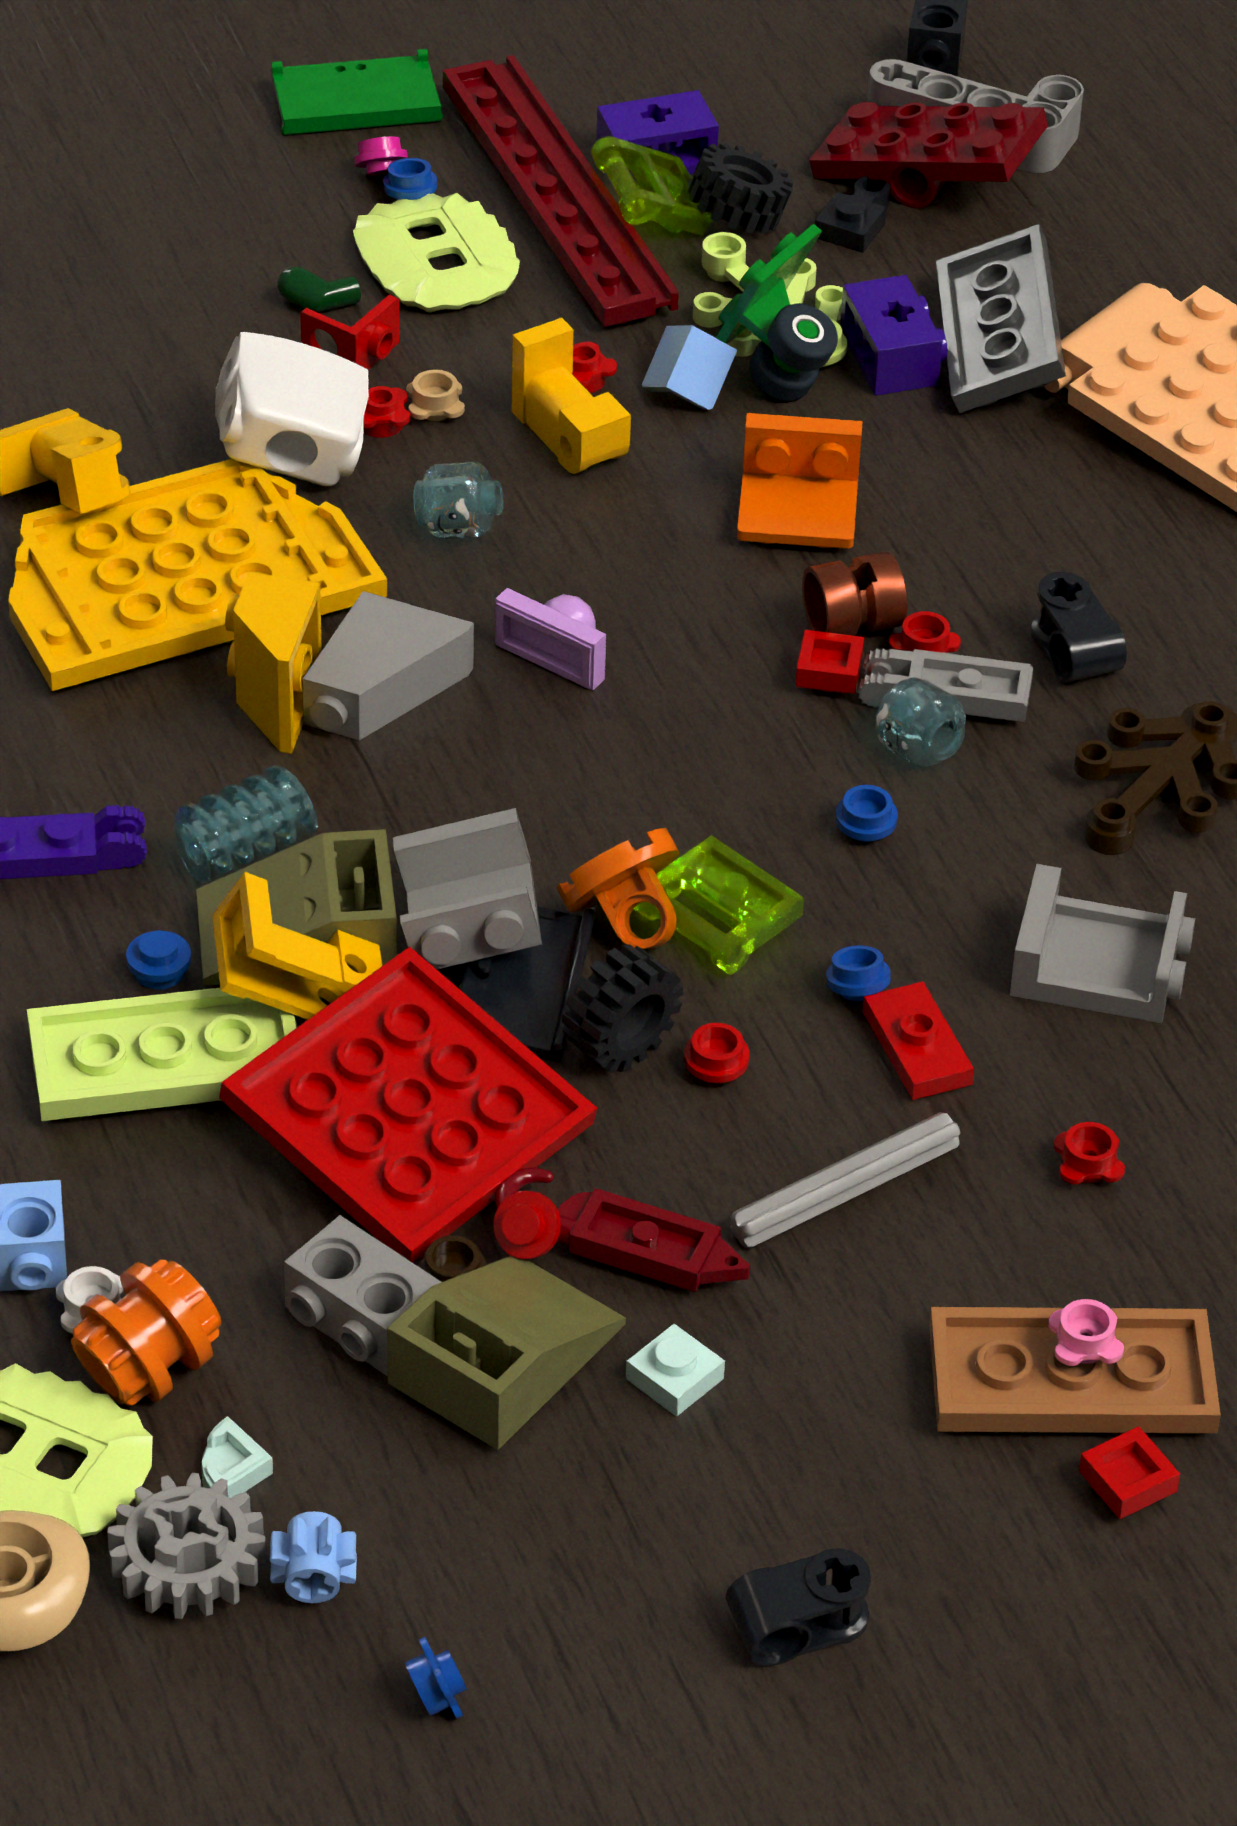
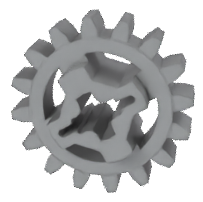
M191 1473L186 1486L176 1487L169 1475L161 1477L160 1492L153 1494L148 1489L140 1486L135 1489L136 1507L119 1504L116 1508L117 1525L108 1527L107 1532L112 1578H122L123 1595L127 1599L136 1597L143 1592L145 1593L146 1611L153 1613L165 1602L172 1604L174 1617L182 1619L188 1605L198 1604L202 1613L205 1616L213 1615L214 1599L221 1597L235 1605L240 1601L239 1583L247 1586H255L258 1583V1565L266 1562L263 1516L261 1512H251L250 1496L246 1492L228 1498L227 1480L221 1478L209 1489L201 1487L199 1473ZM228 1533L233 1538L234 1542L229 1540ZM139 1548L146 1551V1558L143 1556Z

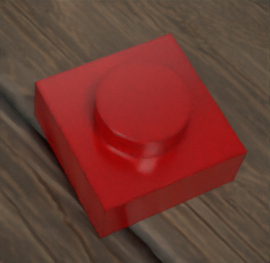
M805 630L797 665L795 687L855 694L863 657L864 637Z
M1139 1426L1081 1453L1079 1473L1119 1519L1178 1492L1180 1472Z

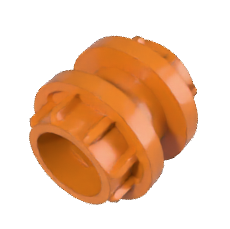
M164 1259L158 1260L150 1267L140 1262L134 1263L120 1275L121 1285L126 1296L114 1304L102 1295H94L81 1305L80 1315L82 1321L73 1328L74 1337L71 1339V1345L80 1363L96 1384L119 1404L125 1403L126 1405L133 1406L145 1396L152 1402H158L173 1389V1383L167 1370L171 1365L179 1360L186 1367L198 1370L213 1357L211 1342L219 1336L218 1328L222 1324L219 1312L202 1286L186 1269L174 1261Z

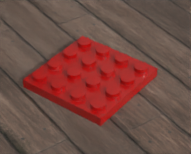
M410 946L221 1082L219 1095L220 1100L377 1240L412 1263L424 1255L432 1242L441 1237L449 1236L493 1202L497 1188L508 1177L520 1169L537 1168L594 1124L597 1107Z

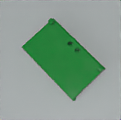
M417 49L414 56L283 67L282 61L271 62V78L282 119L281 133L283 135L441 122L443 119L440 100L428 62V49Z

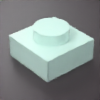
M673 1324L626 1361V1380L677 1417L724 1379L725 1360L680 1327Z

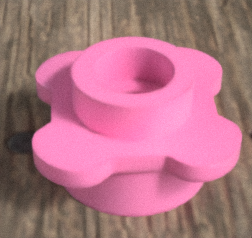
M1092 1299L1076 1300L1069 1303L1064 1309L1053 1312L1049 1318L1048 1326L1057 1335L1058 1345L1055 1348L1057 1360L1068 1366H1076L1079 1363L1089 1364L1098 1360L1107 1364L1119 1361L1123 1356L1124 1345L1115 1337L1116 1314L1107 1305Z

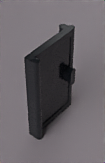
M537 906L542 945L466 962L459 989L540 1058L561 1062L567 1039L562 1031L567 1027L562 1023L563 1013L572 1010L566 1005L569 995H577L579 987L575 984L582 976L596 912L592 909H585L583 916Z

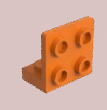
M747 413L737 539L762 544L778 543L816 546L819 548H852L854 545L863 421Z

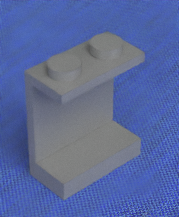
M516 808L393 837L394 853L407 893L408 914L400 915L404 936L408 947L410 946L434 968L441 969L542 945L531 859Z

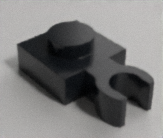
M863 176L855 182L854 195L837 192L815 220V225L822 230L818 239L864 253L885 225L886 209L889 206L890 184L885 183L883 189L877 192L867 191L868 177Z

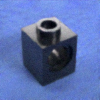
M915 0L909 27L907 62L958 76L965 40L968 0Z

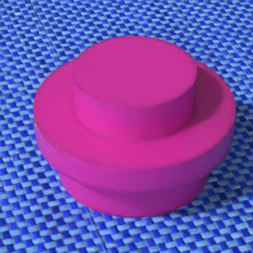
M377 137L357 143L359 155L354 157L355 167L366 168L367 176H385L388 174V167L392 162L408 158L407 150L401 149L399 137Z

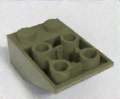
M386 829L321 833L196 889L203 985L220 984L212 914L244 872L267 880L272 922L274 924L328 943L337 930L376 943L380 946L382 966L397 956V918Z
M509 1256L431 1286L387 1328L388 1384L496 1450H499L626 1324V1317L529 1260Z

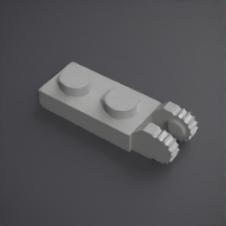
M876 648L875 651L870 650V654H866L863 664L864 674L866 675L864 679L861 678L858 693L862 703H866L868 707L873 706L874 708L880 707L883 709L885 703L887 704V710L889 708L890 711L897 709L903 704L906 707L936 711L937 706L940 705L941 711L956 713L955 705L957 702H960L964 713L967 715L1025 722L1033 667L1030 666L1031 664L918 649L910 652L895 649L886 651L884 648L882 650ZM933 684L940 688L941 691L943 690L944 692L940 693L938 696L935 692V687L933 686ZM944 695H949L950 699H952L951 702H948Z

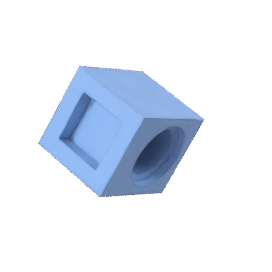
M61 1180L0 1184V1292L57 1287L61 1281L67 1279Z

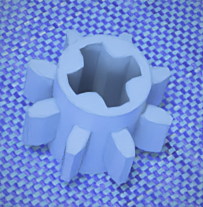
M313 1511L296 1515L289 1521L287 1533L282 1531H272L270 1581L272 1583L285 1582L286 1592L292 1598L301 1602L321 1603L332 1599L339 1592L340 1582L355 1583L356 1533L354 1531L342 1533L340 1522L327 1513Z

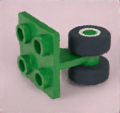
M812 224L798 237L792 232L787 234L775 247L770 255L772 260L767 264L761 259L757 260L739 281L738 285L744 289L743 293L737 294L725 306L718 317L723 323L716 336L718 340L729 344L746 328L761 340L749 361L751 377L758 388L765 394L783 401L800 399L809 392L818 377L819 368L828 362L838 344L837 330L831 319L821 310L811 305L801 303L790 304L786 291L822 233V230L815 224Z

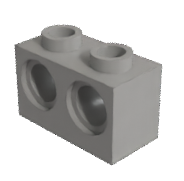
M341 1215L284 1261L285 1307L289 1309L291 1314L303 1325L314 1326L335 1340L353 1359L366 1361L386 1376H388L387 1328L431 1286L441 1283V1281Z

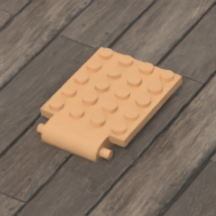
M1149 283L1137 284L1061 340L1066 377L1051 381L1044 387L1052 393L1058 392L1063 387L1067 388L1068 404L1237 512V305L1205 285L1180 302L1167 289L1158 288Z

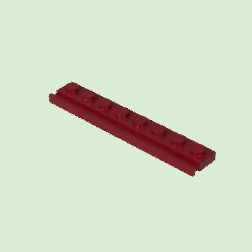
M506 56V63L495 65L491 59L443 70V89L602 325L606 327L615 324H625L632 320L655 315V309L667 306L670 311L678 310L679 291L515 56Z

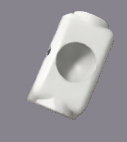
M240 332L239 337L236 336L232 343L216 386L215 416L220 430V440L224 444L227 455L238 462L321 486H333L340 480L341 476L349 478L357 465L363 443V417L369 397L368 370L338 355L303 343L270 335Z

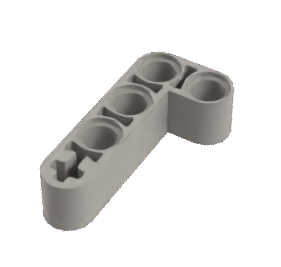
M886 59L876 62L871 66L867 102H874L878 106H902L908 103L919 102L925 104V106H951L957 103H970L974 107H999L1008 103H1017L1023 107H1044L1048 127L1017 169L1031 173H1046L1059 165L1078 138L1084 88L1077 79L1070 76L1050 75L1038 81L1026 97L906 61Z

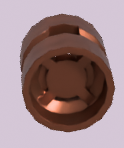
M889 551L853 558L849 568L840 560L810 566L804 570L802 578L803 603L811 630L854 636L857 634L860 626L868 633L903 625V621L907 617V593L899 564L894 555Z

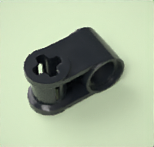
M1053 572L1044 576L1039 583L1037 593L1041 609L1040 613L1033 618L1030 633L1033 640L1040 646L1051 662L1056 676L1062 682L1069 683L1123 669L1127 658L1123 632L1117 622L1110 618L1096 598L1089 583L1082 577L1068 572Z
M841 1548L827 1549L807 1558L776 1567L759 1568L745 1573L727 1589L725 1599L752 1661L761 1666L780 1665L793 1660L797 1656L837 1644H846L859 1638L866 1630L869 1620V1609L864 1597L869 1591L871 1574L865 1560L853 1551ZM832 1569L831 1585H826V1572ZM848 1608V1621L842 1624L843 1609Z

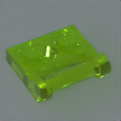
M607 136L595 142L591 149V157L597 168L608 175L620 198L618 203L619 210L627 223L639 225L651 220L675 233L685 230L704 236L713 221L710 219L711 213H702L697 209L698 203H692L689 199L690 193H687L692 178L680 157L616 137ZM629 170H631L633 176L635 177V179H636V181H637V184H636V182H635L634 178L632 177V175H631V173H630Z
M712 835L656 874L674 907L677 917L675 930L711 954L712 963L727 974L738 972L747 962L753 951L803 916V896ZM682 893L733 929L727 934L723 933L674 898ZM649 902L640 903L634 908L649 920L657 918L661 920L659 910Z

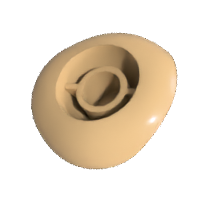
M0 1511V1651H19L47 1642L69 1625L82 1603L90 1573L89 1553L79 1532L62 1519L29 1511Z

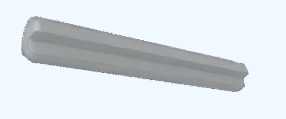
M939 1112L734 1211L731 1215V1232L743 1247L752 1248L957 1148L960 1144L959 1135L961 1132L959 1126L952 1121L948 1113Z

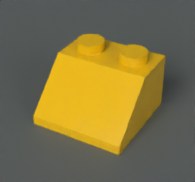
M249 572L240 595L232 594L227 605L225 627L227 631L234 632V641L231 644L228 655L227 674L229 677L236 678V703L279 752L292 754L304 723L303 677L322 651L320 583Z

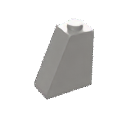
M363 591L303 677L304 724L355 740H362L469 676L473 670L474 623Z

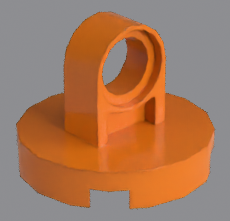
M667 828L647 832L650 845L636 850L627 840L594 857L570 873L569 876L574 884L565 882L559 883L556 887L570 913L579 912L601 904L613 929L623 943L630 944L634 948L638 946L642 949H655L668 942L676 929L677 917L674 907L656 874L672 863L680 852ZM643 902L653 904L659 910L661 916V925L657 933L647 939L637 937L631 931L629 925V917L632 910Z

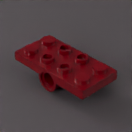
M862 102L849 108L810 158L809 162L814 179H859L866 176L868 180H886V183L890 184L891 195L898 202L911 208H923L933 201L947 181L1008 182L1046 130L1048 124L1044 107H1023L1017 103H1008L999 107H974L970 103H957L951 106H925L923 103L913 102L902 106H878L874 102Z

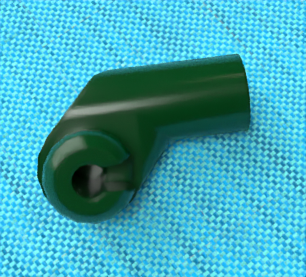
M290 267L283 271L277 280L279 293L287 301L302 310L308 308L319 313L356 304L361 301L360 287L354 276L327 282L307 269Z

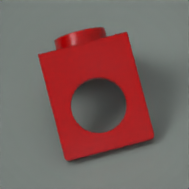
M388 295L352 327L305 308L300 313L301 343L323 350L316 341L315 330H324L331 335L337 345V354L335 355L368 370L380 359L386 358L400 341V300L397 297Z

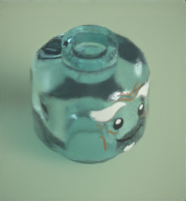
M477 461L438 463L430 466L426 470L423 479H419L415 483L413 503L416 519L421 526H427L429 532L438 539L479 537L486 534L490 530L494 515H501L503 511L504 497L500 481L492 480L485 466Z
M912 677L900 681L883 696L876 711L875 730L879 741L887 749L914 765L929 767L948 759L960 748L965 737L966 716L963 705L952 694L928 680Z

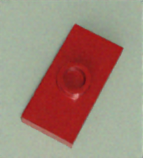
M924 981L864 996L862 1012L912 1100L973 1085L974 1068Z

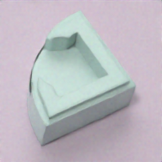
M227 1416L213 1428L208 1436L201 1466L203 1487L210 1489L219 1479H225L228 1482V1498L246 1492L273 1474V1459Z

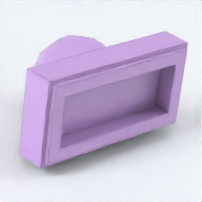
M506 588L495 598V645L592 691L605 680L606 634L596 629V620L592 609L580 597L563 594L548 600L543 605Z

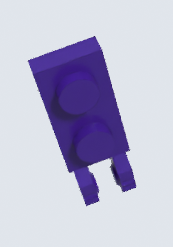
M111 805L105 806L96 815L93 812L0 817V879L97 874V870L136 867V865L142 864V860H146L147 854L145 839L141 838V833H144L145 828L143 812H140L139 808H133V805L130 807L126 805L124 807Z

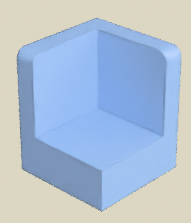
M693 325L666 326L642 382V387L651 392H671L703 410H710L714 407L737 349Z

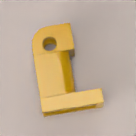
M559 318L513 334L511 412L523 424L526 423L558 457V462L568 472L576 474L585 471L591 465L608 459L621 458L629 452L631 415L609 392L593 397L572 375L574 330L563 318Z
M69 408L1 429L0 496L50 480L58 485L61 504L79 514L121 501L130 493L129 481L125 476L119 474L116 455L122 450L121 436L111 429L106 430L80 417L79 413Z
M247 872L242 874L212 914L221 991L241 999L245 997L307 1020L328 1006L319 997L326 999L331 1004L382 967L380 946L376 943L341 930H337L328 943L274 924L272 922L267 880Z

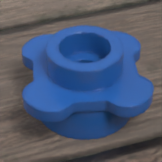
M426 1637L418 1639L424 1653L405 1662V1665L429 1715L432 1716L451 1707L456 1719L463 1717L464 1715L455 1696L466 1691L467 1687L449 1650L435 1656Z

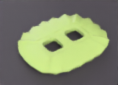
M458 193L446 197L427 194L420 199H399L392 204L377 203L368 215H358L356 227L353 230L356 245L364 263L383 289L390 295L399 298L402 304L418 307L428 313L443 309L457 310L468 305H478L493 297L501 296L512 285L518 274L520 260L516 257L514 243L508 239L506 228L499 227L495 216L486 214L479 201L468 202ZM439 225L444 234L418 240L412 237L409 230L416 227ZM453 253L459 255L465 264L445 270H436L428 259Z
M16 1363L0 1370V1420L25 1430V1433L10 1452L0 1454V1511L18 1510L50 1515L71 1524L82 1537L98 1534L116 1520V1508L118 1505H130L135 1499V1489L143 1485L152 1467L153 1436L143 1428L136 1411L121 1409L108 1394L93 1393L81 1381H64L51 1371L34 1374ZM59 1444L87 1455L75 1474L65 1480L58 1479L36 1469L50 1448Z

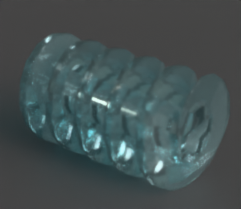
M278 765L265 769L261 776L254 774L244 778L240 785L231 784L223 787L218 795L213 793L205 795L198 800L197 804L190 802L178 807L174 815L175 840L186 869L195 879L202 883L210 880L211 873L208 861H210L215 870L224 874L231 871V853L241 864H247L252 862L254 857L252 843L259 852L266 855L274 852V835L286 846L296 841L295 825L306 836L314 834L318 827L313 804L304 787L291 772Z

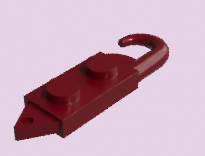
M524 1168L515 1172L497 1188L494 1197L496 1209H498L506 1197L518 1192L525 1185L551 1183L554 1179L553 1173L540 1168ZM597 1188L593 1192H581L572 1195L561 1203L557 1209L560 1215L561 1229L556 1243L569 1246V1253L693 1292H697L700 1284L749 1279L750 1264L721 1238L722 1227Z

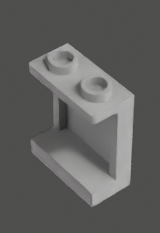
M1036 864L1015 947L1010 996L1162 1023L1167 998L1180 1000L1186 962L1176 960L1177 954L1189 956L1196 918L1184 916L1187 893L1174 891L1168 915L1058 896L1062 868Z

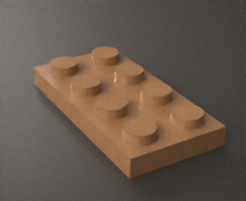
M931 1307L929 1330L937 1431L1125 1433L1139 1426L1145 1433H1218L1221 1413L1207 1309L1110 1308L1117 1316L1115 1337L1124 1345L1122 1358L1112 1364L1098 1360L1094 1363H1079L1076 1366H1068L1058 1361L1055 1357L1058 1339L1056 1333L1051 1331L1048 1326L1051 1314L1064 1308Z

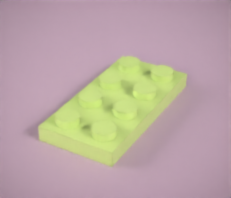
M220 988L27 1009L41 1121L222 1101L219 1099L221 1082L295 1030V1017L291 1013L246 997L241 999L222 992Z

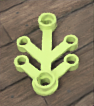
M719 232L707 236L702 244V266L707 271V275L716 281H731L743 292L744 289L738 284L749 269L745 264L746 242L740 236L728 232ZM808 258L804 260L786 290L790 304H802L805 293L815 287L817 267ZM835 285L823 286L816 291L815 308L821 310L831 319L838 334L837 347L828 362L822 367H827L840 361L847 352V339L842 333L841 326L837 323L841 319L843 288ZM714 292L698 294L693 300L694 322L706 328L722 325L723 323L718 317L732 298H725ZM746 328L728 345L737 349L735 356L744 357L752 355L761 340Z

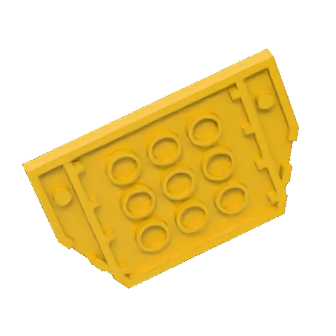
M228 459L129 486L130 493L123 500L83 514H79L63 504L24 514L20 529L21 543L17 548L15 559L16 572L14 584L10 588L8 602L10 620L50 689L55 691L234 640V632L227 631L225 627L227 605L232 594L240 595L249 572L320 583L321 615L352 607L363 591L387 597V578L340 508L327 501L317 506L297 495L296 485L286 479L270 475L263 468Z

